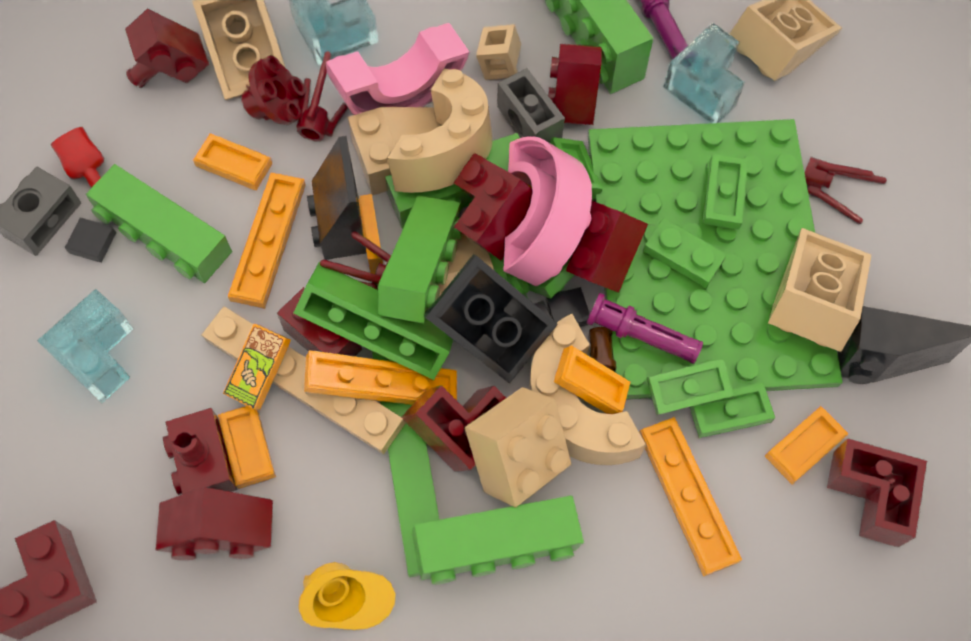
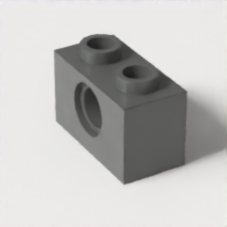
M528 68L498 82L497 107L520 138L538 137L549 143L552 137L562 138L565 118Z
M36 166L28 176L21 180L18 188L4 203L0 204V233L6 239L37 256L82 202L69 184Z

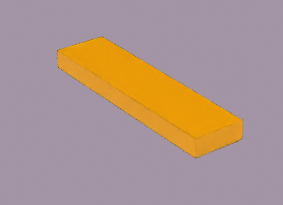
M270 173L228 293V298L231 302L265 309L306 186L304 179Z
M310 350L306 355L304 392L413 405L427 389L442 385L457 400V370L441 368L435 379L432 380L392 361Z
M673 417L641 429L639 433L646 444L645 450L703 577L741 562L742 558L676 418Z

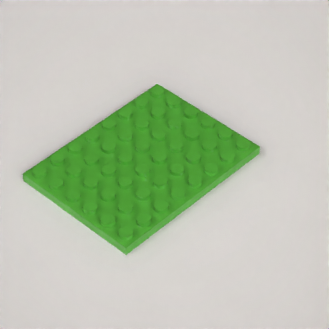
M795 119L589 129L587 137L593 173L598 176L603 188L600 194H596L595 202L621 211L648 224L619 293L604 287L605 299L625 308L629 305L635 307L634 309L637 310L636 314L703 342L699 356L695 363L692 364L678 356L669 354L630 336L619 338L616 336V332L613 331L612 354L617 370L614 372L630 381L626 399L652 398L647 377L724 358L732 389L763 382L766 391L839 387L843 382L837 350L820 346L812 340L792 332H785L779 327L768 323L775 297L801 228L815 233ZM712 154L748 159L743 220L739 230L703 224L709 163ZM663 217L727 254L707 288L643 251L646 242Z

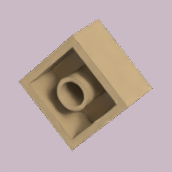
M520 388L465 427L483 491L515 508L571 465L556 400L527 388Z

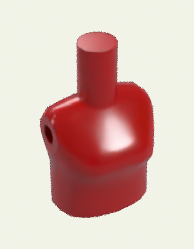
M83 127L72 129L51 143V147L59 157L62 167L70 179L76 180L85 177L92 188L101 178L96 169L104 163L105 158L98 147L91 141Z

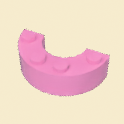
M446 23L419 32L417 40L410 50L398 60L385 66H367L359 52H354L326 61V69L333 85L354 115L379 107H423L432 101L431 88L443 69H458L461 71L468 59L469 50L450 23Z
M523 137L510 142L508 172L532 186L533 193L531 204L524 220L514 232L505 237L504 272L534 286H538L561 272L562 267L579 244L585 229L589 226L591 222L592 184L586 168L578 159L541 138Z

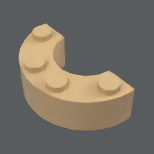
M443 69L431 88L436 122L442 124V126L418 135L402 134L388 156L395 191L417 193L451 186L474 153L485 159L488 157L492 147L493 136L487 96L483 88L475 80L463 74L462 71L458 69Z
M573 314L564 317L557 322L558 325L534 353L529 390L556 400L570 457L595 465H618L640 458L646 444L627 411L616 414L595 412L584 406L575 394L554 382L563 349L572 345L587 355L590 346Z

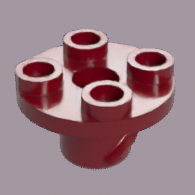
M269 55L251 66L249 70V85L246 84V90L242 93L241 97L242 105L245 111L255 119L264 118L265 121L271 119L281 125H290L301 118L302 95L305 94V86L302 80L292 76L275 56Z

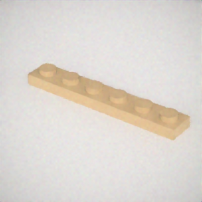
M223 306L201 336L210 344L238 360L253 324ZM288 346L272 383L384 455L406 424L405 421L375 400L304 392L306 357Z

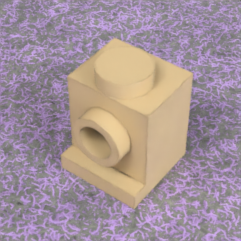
M515 24L483 27L476 57L485 80L504 79L518 73L516 67L521 49V41Z

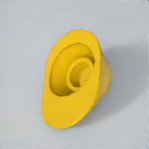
M325 563L316 568L310 575L304 576V590L299 598L298 610L303 621L313 627L350 630L368 629L380 624L389 616L395 605V591L391 582L383 575L352 570L342 563Z

